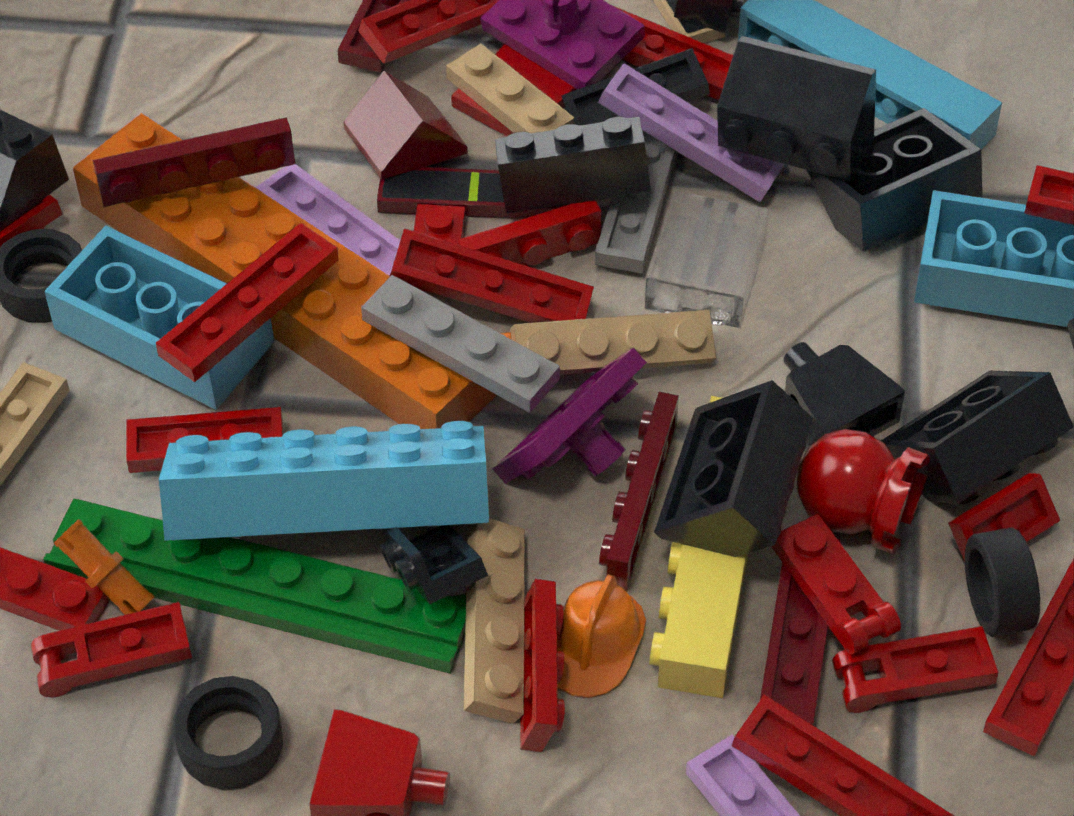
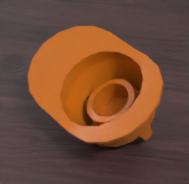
M609 574L604 581L586 582L575 588L563 606L564 617L560 634L557 636V650L564 653V669L557 688L574 697L593 698L607 694L620 685L631 667L644 634L646 618L642 606L621 586L617 585L616 578Z

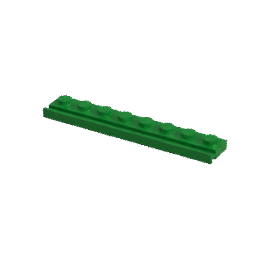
M73 498L53 538L54 543L69 527L80 519L84 526L111 554L117 551L124 558L120 563L142 586L155 596V599L171 603L179 602L182 606L449 674L452 672L453 661L456 653H459L465 636V595L446 596L429 604L416 589L409 592L401 579L232 537L165 541L163 520ZM55 544L50 553L45 554L43 558L45 564L86 579L88 578Z

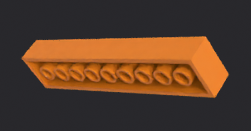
M144 114L138 115L72 167L82 207L120 233L225 283L230 282L299 223L304 224L338 248L339 261L271 317L274 339L398 424H415L420 429L441 428L443 424L451 421L470 422L497 396L495 393L363 321L361 307L390 276L240 177L103 207L93 160L182 140Z

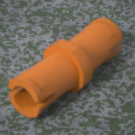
M80 519L54 542L88 576L85 582L92 589L97 585L124 615L141 611L155 597L120 563L124 558L117 551L111 554L84 526Z

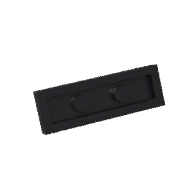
M693 48L634 69L686 102L710 94L707 79ZM613 77L561 95L564 108L574 117L575 125L600 123L612 117H621L598 103L603 91Z

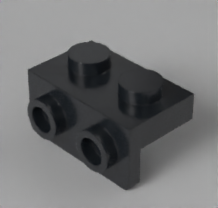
M441 525L410 541L397 527L382 529L386 542L379 544V547L389 569L393 574L398 572L409 592L416 589L429 604L446 596L461 595L469 591L474 586V582L488 576L482 558L450 525Z

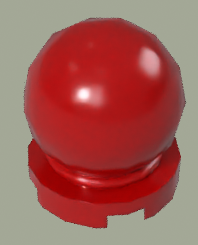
M843 429L827 433L808 447L800 461L796 483L797 493L807 514L810 517L819 514L832 532L855 535L870 530L872 533L871 546L894 555L901 546V540L894 537L900 522L911 525L927 480V475L919 473L918 468L921 469L923 466H927L930 456L908 447L901 457L895 459L885 443L866 432Z

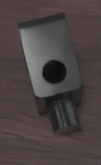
M800 342L790 348L785 354L783 362L791 371L786 377L785 392L813 417L806 440L808 446L827 433L848 429L866 432L871 436H875L900 422L905 390L849 345H839L818 356L806 342Z

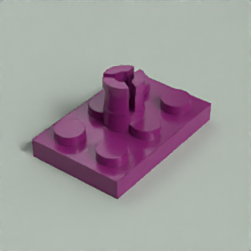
M499 0L481 17L482 30L576 89L601 81L645 37L644 24L604 0Z
M633 347L593 373L502 458L492 470L505 484L521 474L526 480H529L544 467H551L571 449L586 464L587 469L594 477L602 473L626 450L619 441L617 442L600 421L605 416L602 411L612 402H619L638 385L633 376L647 362Z

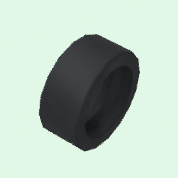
M33 229L17 234L5 242L0 248V302L2 307L13 317L27 322H51L52 318L44 292L48 287L25 289L14 285L13 281L20 272L29 266L42 262H55L68 266L82 251L81 245L69 234L54 229Z
M1014 528L973 534L967 540L965 548V573L971 604L980 626H983L984 632L991 637L1033 629L1037 626L1039 620L1041 598L1034 559L1026 540Z
M237 676L212 678L194 687L180 701L173 718L174 740L178 756L187 773L206 786L219 789L241 788L263 778L277 763L283 747L282 725L278 706L270 692L254 680ZM237 709L250 712L261 723L262 733L250 748L234 755L217 756L205 753L196 743L195 733L197 728L208 717L220 711Z

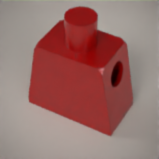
M334 709L309 802L311 816H410L413 801L445 806L449 790L450 772L421 767L420 737L415 733L343 710Z

